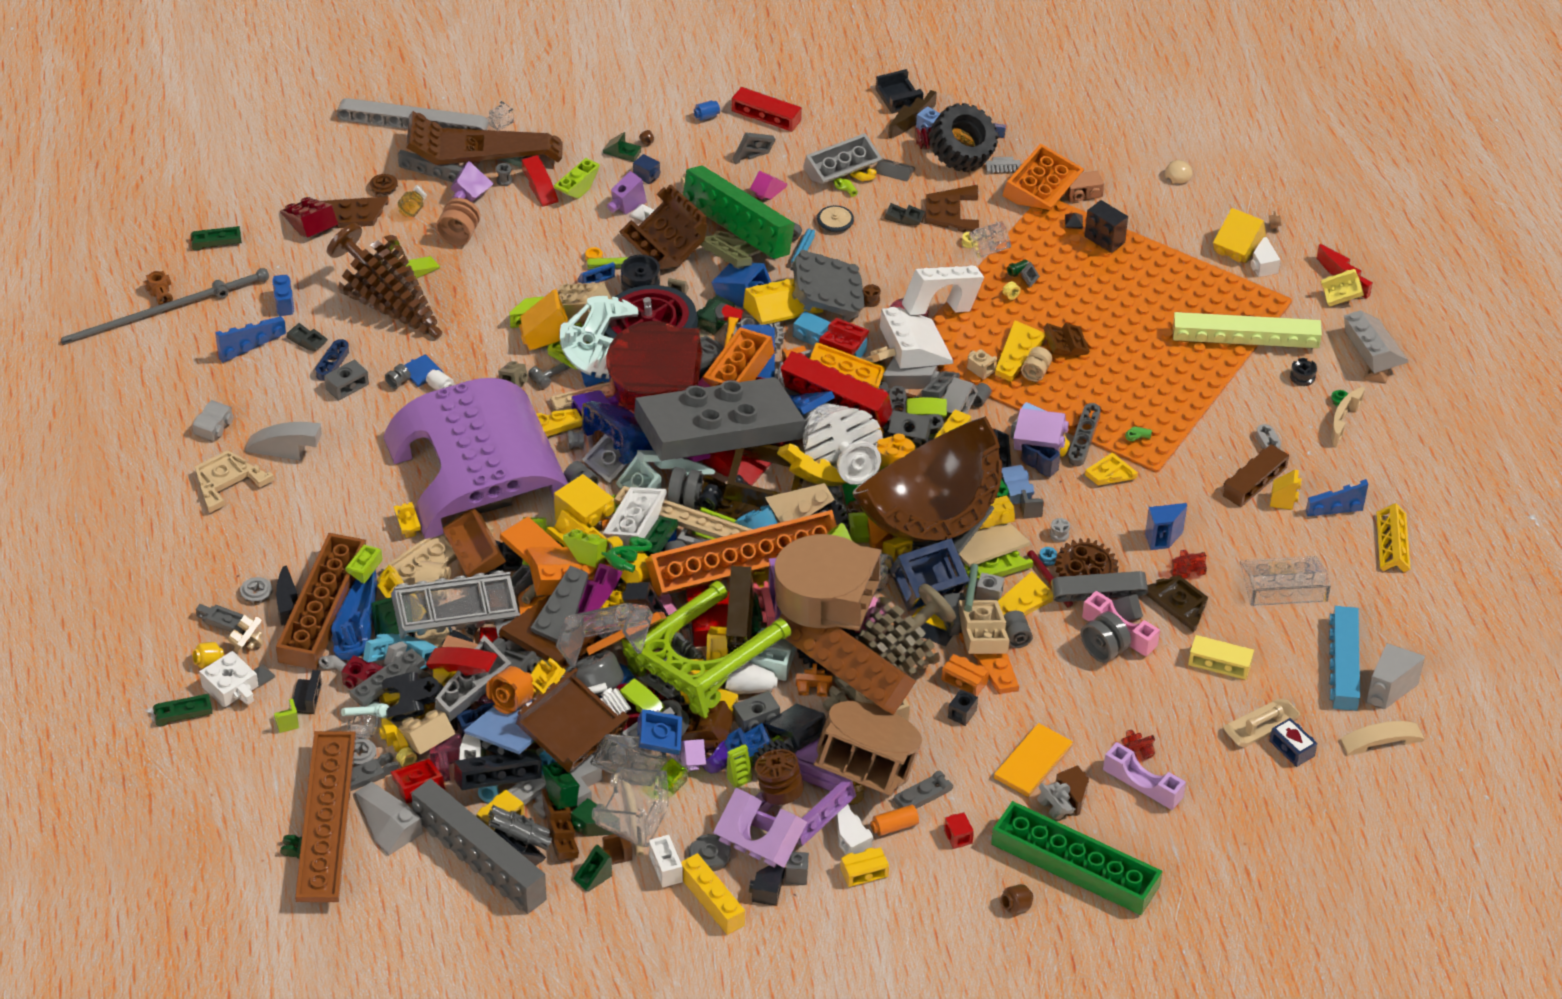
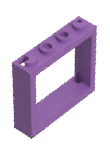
M798 759L803 781L831 791L801 818L807 824L797 844L803 846L856 797L852 780ZM759 792L755 797L761 800L762 803L751 825L768 832L776 817L768 815L766 812L774 804H769L763 800L761 792Z

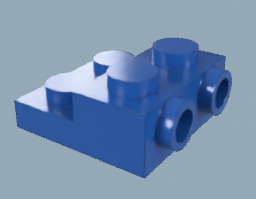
M642 709L637 725V735H639L638 747L679 755L681 751L682 717Z

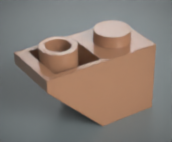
M1098 170L1084 172L1078 176L1070 186L1069 202L1103 197L1104 182Z

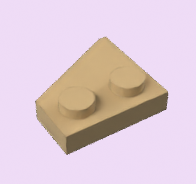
M886 346L870 351L871 355L861 359L873 363L894 356L896 352L894 348L888 349Z

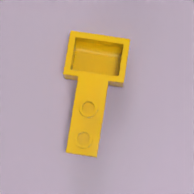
M594 527L583 531L585 534H597L600 538L607 539L606 553L611 549L609 543L612 545V548L623 546V542L619 537L611 536L606 538ZM637 552L636 561H627L636 567L633 573L626 570L622 571L621 578L626 583L651 581L645 562L648 556L645 553Z

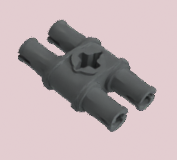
M492 805L488 813V817L491 818L489 827L503 831L508 838L512 837L515 840H520L525 845L531 843L544 850L548 849L552 838L548 837L550 834L549 828L534 823L532 818L519 815L514 810L508 812Z

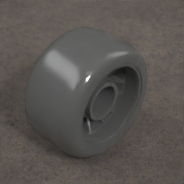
M610 651L592 654L565 668V673L577 668L576 677L587 687L606 683L607 689H614L624 679L619 662L614 653ZM603 692L596 693L595 695L599 697Z

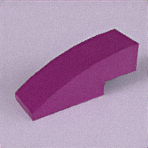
M599 563L593 581H587L575 618L586 621L594 615L613 592L622 575V571Z

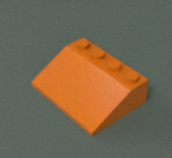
M1040 143L1007 181L1002 196L1017 205L1051 210L1078 176L1084 172V168Z
M568 547L526 548L536 596L552 595L570 565L587 572L588 580L593 581L598 566L593 567L578 563ZM605 560V562L602 563L604 565L613 567L608 563L607 560Z

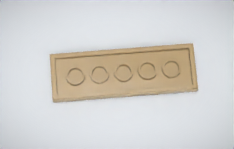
M463 511V512L460 513L458 516H456L455 518H453L452 520H450L449 522H447L445 525L442 526V528H444L446 525H448L449 523H451L453 520H455L456 518H458L460 515H462V514L465 513L466 511ZM486 523L491 534H493L494 528ZM444 533L433 538L423 539L389 564L396 569L404 583L413 585L415 584L417 570L421 571L422 566H419L420 561L445 563L448 566L458 558ZM387 564L381 569V573L387 568L389 564Z

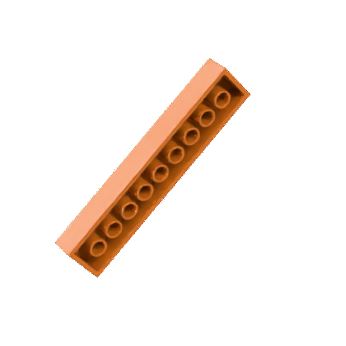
M829 510L651 554L645 559L653 589L659 597L714 583L715 581L730 579L731 566L752 567V573L769 569V559L777 558L780 551L789 543L810 535L827 534L837 525L833 511Z

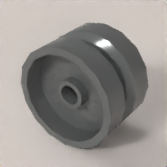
M675 467L670 478L667 500L697 510L698 499L702 492V471L691 470L687 476L685 468Z
M1112 612L1101 613L1081 628L1080 635L1085 649L1099 662H1109L1118 654L1127 650L1131 645V637L1127 626L1121 618Z

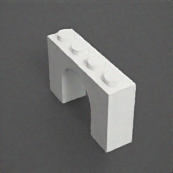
M976 266L915 269L902 305L910 315L925 314L933 295L942 287L953 284L947 299L948 304L955 312H968L972 308L984 276Z

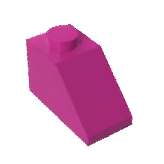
M759 170L750 190L755 192L754 196L762 200L765 197L771 200L785 189L788 184Z

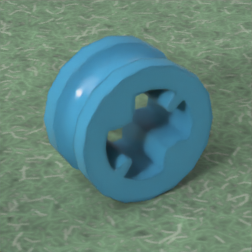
M1052 547L1042 548L1039 559L1045 566L1054 565L1057 551Z

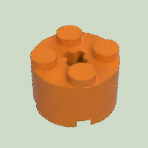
M509 666L487 682V696L489 700H493L495 703L493 706L499 712L510 714L532 701L534 694L533 678L530 673L524 672L518 667Z

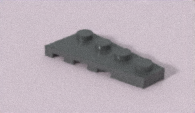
M570 565L531 626L532 632L567 647L568 638L573 629V622L578 613L579 603L589 576L587 572Z

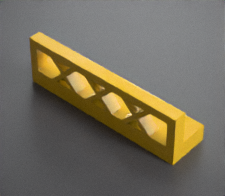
M1394 503L1376 512L1380 569L1385 571L1397 565L1403 572L1411 570L1407 516L1397 503ZM1390 513L1386 521H1384L1383 516ZM1388 526L1391 527L1387 535H1385L1384 532ZM1389 540L1392 541L1388 549H1386L1385 546ZM1390 554L1393 555V559L1386 562Z

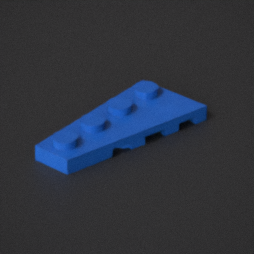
M279 316L260 321L257 325L250 323L246 324L244 328L237 329L234 327L230 328L228 332H215L219 360L224 363L286 334L285 320Z

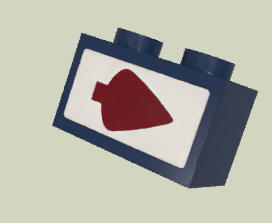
M1291 718L1273 727L1269 740L1296 767L1315 757L1318 744L1313 737L1309 736Z

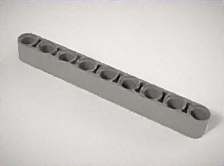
M350 98L342 99L336 112L337 117L343 121L408 129L409 115L412 111L423 114L426 119L438 123L442 128L487 130L489 124L488 119L481 115Z

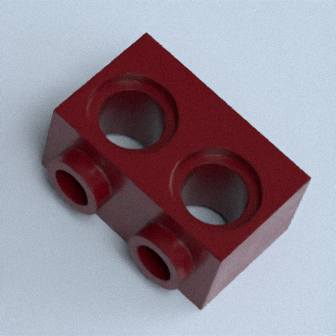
M353 655L341 671L342 683L347 688L353 689L384 667L372 662H366L362 658Z

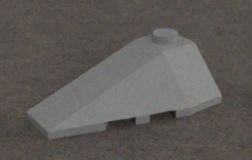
M370 782L355 792L376 844L388 856L422 835L421 818L408 805L375 783Z

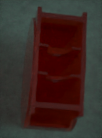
M647 321L634 324L620 332L611 342L606 355L610 385L617 401L625 408L634 412L635 401L638 397L684 391L690 386H698L703 352L700 329L677 328L665 322Z

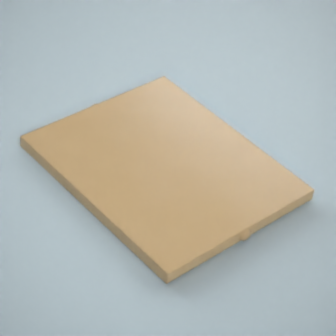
M1010 522L979 529L960 552L959 557L970 567L971 564H980L1030 545V541Z

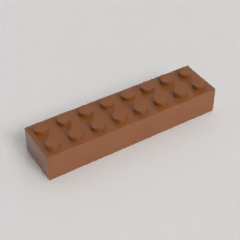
M328 533L276 645L278 663L312 670L317 669L319 665L318 660L323 656L332 636V624L356 579L345 568L362 546L366 545L365 539Z
M783 613L779 617L785 620L791 629V635L785 638V640L892 715L895 714L916 683V680L840 627L812 628L793 622Z

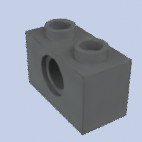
M355 359L324 375L326 390L338 401L369 385L368 371Z
M893 410L888 433L891 437H894L895 434H903L905 438L911 440L914 444L922 445V442H928L932 420L930 417ZM914 425L915 428L912 432L908 433L905 431L907 426Z
M770 691L733 704L734 720L744 733L761 723L766 726L765 722L780 714V706Z

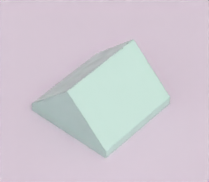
M637 455L616 482L620 489L623 486L629 488L662 489L661 476L648 462L638 459Z

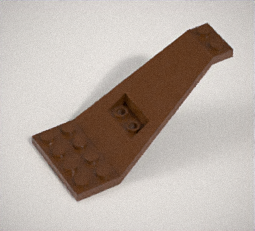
M412 111L409 115L406 148L435 165L468 161L472 164L475 162L479 164L483 160L542 154L559 163L562 159L563 142L559 137L552 136L549 133L442 128L438 123L426 119L423 114Z

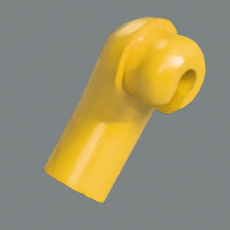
M869 168L867 173L857 170L850 173V176L862 182L871 181L876 178L877 172L875 169Z

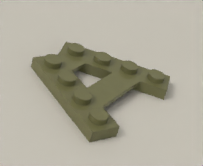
M716 231L713 236H705V241L700 245L705 250L714 253L715 256L724 259L725 262L733 264L735 268H744V266L752 265V258L749 256L762 252L735 234L723 231Z

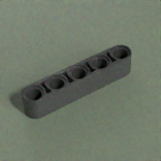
M1142 571L1065 576L1051 580L1053 599L1056 602L1083 601L1088 599L1095 591L1109 599L1123 598L1135 594L1143 596L1148 593L1146 574Z

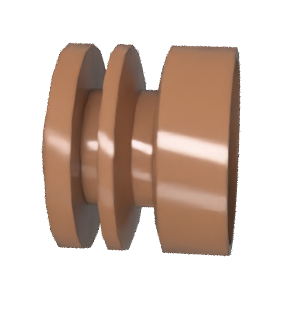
M453 198L449 200L436 223L437 234L443 241L451 245L461 246L467 244L480 221L481 214L479 209L467 199Z

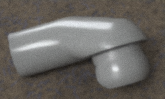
M335 655L322 656L318 660L321 668L337 669L340 672L347 665Z

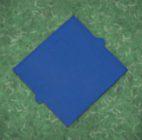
M426 354L415 360L412 359L411 362L404 365L411 374L410 380L417 387L428 383L426 377L431 370L443 372Z

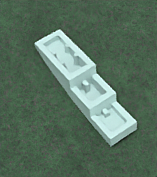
M637 450L638 459L643 462H655V465L661 469L672 468L673 471L675 467L685 468L687 475L691 470L702 471L703 475L714 474L715 472L709 466L698 461L693 462L686 457L660 461L655 451Z

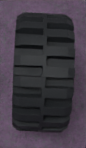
M956 103L946 107L932 124L931 131L929 132V139H931L929 141L930 147H933L932 152L935 156L939 157L938 160L941 163L944 162L946 164V167H952L956 171L963 170V172L975 171L982 167L995 151L998 144V132H995L997 128L994 123L992 124L991 117L987 116L984 110H979L974 105L969 106L967 103H962L961 105ZM956 128L967 132L973 139L975 146L970 147L960 143L955 138L952 129Z

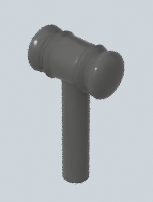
M562 363L542 372L537 366H534L529 370L528 376L540 388L545 389L551 383L549 377L571 367Z

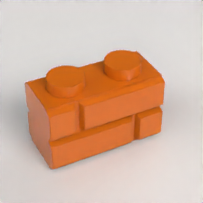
M953 654L949 662L942 668L941 680L958 689L978 696L988 683L989 671L982 665L977 666L969 662L967 658Z

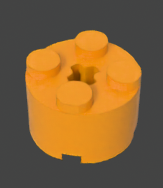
M895 434L894 437L879 439L877 441V449L881 456L879 471L915 450L914 443L905 438L903 434Z

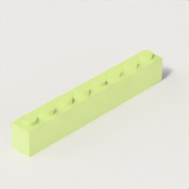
M1174 312L1173 340L1303 348L1320 347L1322 337L1321 320Z

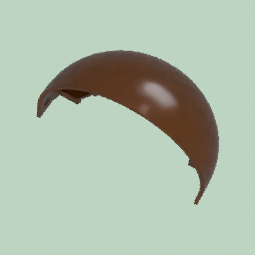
M986 416L972 420L936 437L909 452L905 457L886 466L860 484L853 491V495L864 513L878 527L893 536L914 542H934L956 537L977 525L985 517L987 510L995 501L1002 477V460L999 457L998 448L1000 446L998 439Z

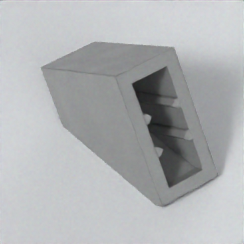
M893 357L883 374V382H887L889 389L894 386H902L905 389H924L940 372H938V365L900 369L895 357Z

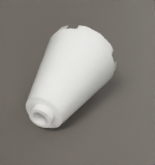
M748 662L730 674L729 678L724 682V688L721 689L735 694L771 692L772 689H776L778 678L775 677L774 672Z

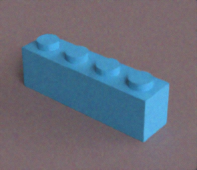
M804 311L793 323V337L815 346L816 342L819 343V338L828 331V325L831 322ZM865 338L853 356L861 358L867 352V338Z

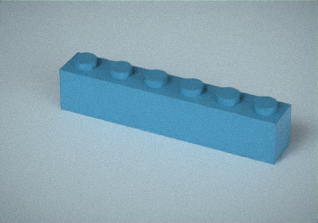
M1335 606L1333 614H1329V625H1332V628L1329 630V640H1332V643L1329 645V655H1332L1329 661V670H1332L1329 677V685H1333V688H1330L1329 700H1333V709L1357 711L1360 700L1359 608Z

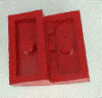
M836 318L828 325V331L819 338V343L853 355L864 342L869 330Z

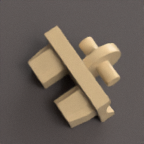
M246 615L243 616L237 626L245 630V634L242 635L234 629L227 639L235 646L234 652L238 654L246 641L249 642L247 648L250 650L254 646L260 648L263 645V641L260 638L263 634L260 631L253 634L261 619L256 617L253 620Z

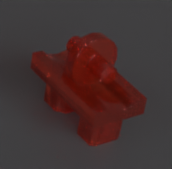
M1181 550L1180 556L1172 559V569L1170 570L1172 577L1180 575L1186 580L1190 577V572L1194 571L1198 576L1205 575L1207 572V556L1205 552L1188 554L1187 550Z
M1132 729L1126 731V737L1122 738L1121 741L1124 744L1123 746L1134 752L1137 761L1136 752L1138 751L1141 752L1144 759L1152 758L1155 755L1153 746L1155 738L1153 735L1142 738L1141 733L1135 734Z

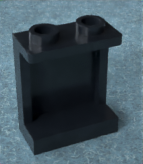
M907 69L876 77V91L892 114L899 112L904 105L911 107L917 97L921 99L924 97L923 91L921 89L916 90L909 81Z
M796 703L765 722L771 739L777 735L780 737L786 736L791 739L794 749L800 750L820 738L826 722V716L823 712Z

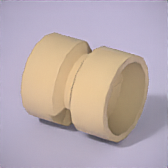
M1042 347L1032 348L1021 367L1023 376L1030 381L1042 380L1052 362L1051 353Z

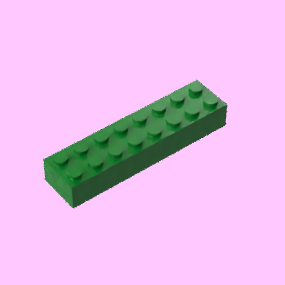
M703 165L686 169L683 195L698 210L773 259L790 255L795 225L793 221Z
M1014 801L1010 803L992 829L991 845L1139 915L1143 914L1160 888L1162 870Z

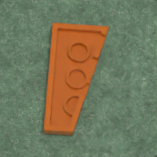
M959 633L960 641L965 643L963 633ZM971 654L976 658L978 665L984 666L989 671L988 679L999 694L1019 691V684L1008 654Z

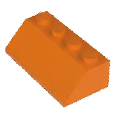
M739 327L705 373L703 380L710 386H718L728 380L737 382L755 380L775 353L772 337Z

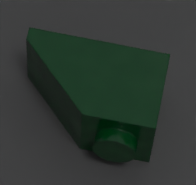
M589 798L583 801L571 813V823L574 830L583 833L587 837L612 835L620 832L619 818Z

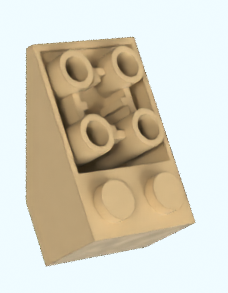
M566 283L561 285L558 290L566 315L569 318L577 314L586 305L587 299L590 297L608 296V299H612L604 283ZM589 309L580 317L578 322H586L590 313Z

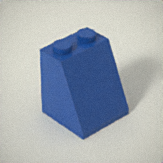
M729 263L711 283L718 298L743 308L745 288L769 284L771 279L764 263H752V265L744 266V268H735L733 264Z

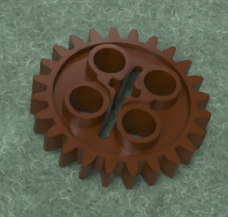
M1079 538L1078 543L1072 540L1071 545L1065 543V547L1060 548V552L1057 553L1055 572L1059 573L1058 577L1118 573L1119 566H1117L1118 560L1114 559L1115 553L1109 554L1111 549H1104V543L1099 546L1097 545V540L1090 543L1089 538H1087L1086 542Z

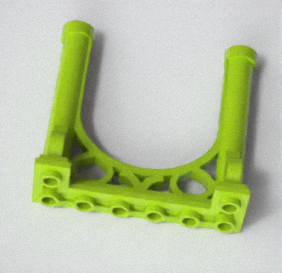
M719 581L709 585L706 591L634 640H621L624 647L623 653L628 661L627 667L633 675L636 674L641 677L649 670L651 674L657 675L665 683L668 682L678 691L681 690L687 694L691 711L703 718L708 717V708H713L719 703L721 693L717 690L729 678L730 674L780 639L784 640L791 635V629L787 622L779 618L769 627L724 657L714 660L697 661L678 655L671 648V641L675 633L703 612L728 597L726 588ZM657 648H664L660 652H655ZM700 670V672L695 675L688 674V672Z

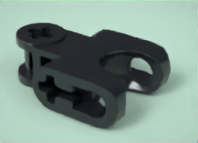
M409 672L384 679L382 681V689L389 694L400 693L398 703L386 710L387 720L399 722L410 717L414 718L425 713L424 705L434 703L444 686L433 677L420 679L417 672Z

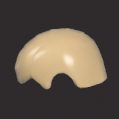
M1174 160L1170 162L1165 170V179L1170 178L1173 184L1187 183L1192 178V168L1183 160Z

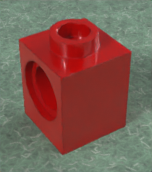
M965 812L945 817L944 832L953 849L973 844L974 830Z

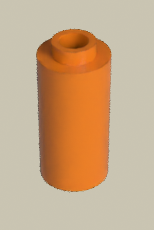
M911 804L873 816V821L870 822L873 833L882 836L918 825L919 816L915 806Z

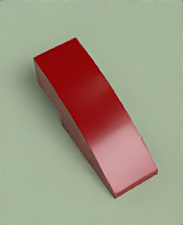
M536 155L522 159V171L529 180V187L542 207L558 203L559 199L539 156Z

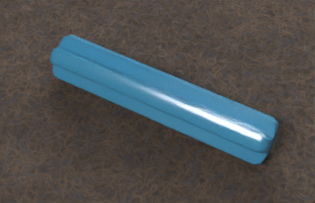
M810 228L806 230L791 259V265L801 250L808 251L815 237V230Z

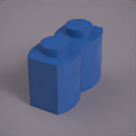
M287 274L274 276L272 283L276 312L279 316L293 315L294 302L290 277Z

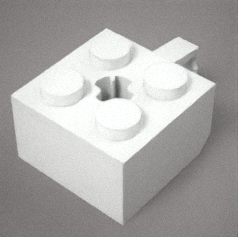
M233 651L199 671L202 688L222 707L228 706L237 699L242 700L247 705L254 702V695L251 691L258 687L257 674Z

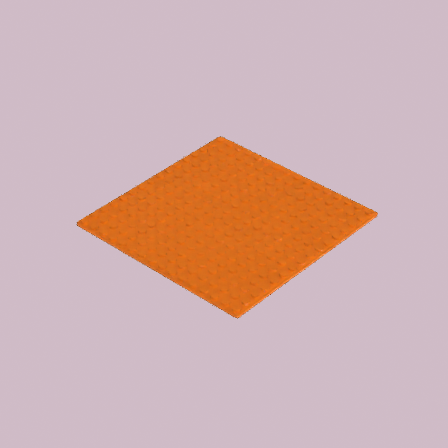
M1058 201L1051 210L1030 207L977 267L984 276V279L971 310L968 312H955L946 301L931 318L953 359V364L938 365V372L960 373V379L975 385L985 383L992 391L989 398L1018 411L1028 402L1048 412L1065 413V419L1069 422L1067 433L1073 436L1075 435L1085 405L1095 403L1100 407V419L1091 444L1153 472H1159L1258 347V345L1175 341L1173 340L1174 312L1280 318L1291 305L1292 299L1128 229L1125 243L1111 253L1084 236L1087 212L1062 201ZM1078 213L1083 215V229L1065 228V214ZM1026 259L1032 263L1040 277L1029 287L1020 273L1016 277L1008 275L1007 267L1010 263L1015 264ZM1011 281L1021 288L1020 294L1013 300L1008 299L1002 292L1004 286ZM1015 320L1044 332L1043 328L1047 323L1062 327L1065 323L1079 326L1090 351L1087 355L1079 356L1052 353L1046 337V340L1040 347L1045 348L1051 353L1052 362L1040 381L1028 380L1021 371L1012 382L996 376L995 372L982 379L967 369L968 355L970 352H977L980 349L992 357H997V367ZM1091 411V413H1089V418L1092 419V414L1095 411ZM1085 424L1082 426V428L1085 430H1089L1092 428V426L1089 424ZM1132 427L1152 430L1150 439L1140 437L1135 441L1127 440L1125 433Z

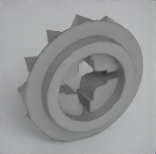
M250 578L242 584L240 588L241 596L244 597L245 601L250 600L252 603L259 601L261 603L263 599L268 600L269 595L272 594V585L265 578ZM258 587H259V590H260V591H258L256 594H254V592L256 591V589H258Z
M356 739L353 764L358 766L373 760L376 756V746L368 739ZM362 749L363 753L361 754V756H357L359 751H361Z

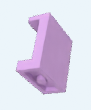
M1020 408L1013 438L1014 450H1022V444L1052 447L1060 452V449L1064 448V433L1068 432L1069 422L1065 419V413Z

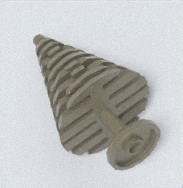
M923 583L918 590L926 606L913 618L908 616L902 619L900 615L905 612L898 605L891 608L888 605L891 600L879 597L876 602V608H873L870 613V618L873 617L875 621L872 622L870 619H867L864 624L867 629L865 631L861 630L858 635L861 643L904 673L906 671L909 675L917 672L913 667L915 664L918 666L917 669H925L929 664H936L940 661L939 652L933 654L931 651L935 647L931 639L929 638L924 642L920 639L926 634L921 626L934 614L945 622H953L956 619L955 612L949 603L926 583ZM836 677L835 683L840 689L838 690L835 686H831L829 690L831 697L823 702V707L830 711L834 704L848 701L845 695L855 701L856 689L839 677Z

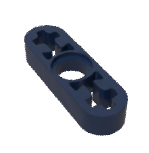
M338 339L334 341L315 368L318 380L325 381L324 375L339 368L349 354V343L346 340ZM331 358L337 359L334 362L328 361Z

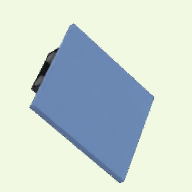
M493 706L464 730L465 734L480 739L481 748L504 757L511 751L520 754L534 742L516 724L519 716L517 713L521 708L510 714H504Z

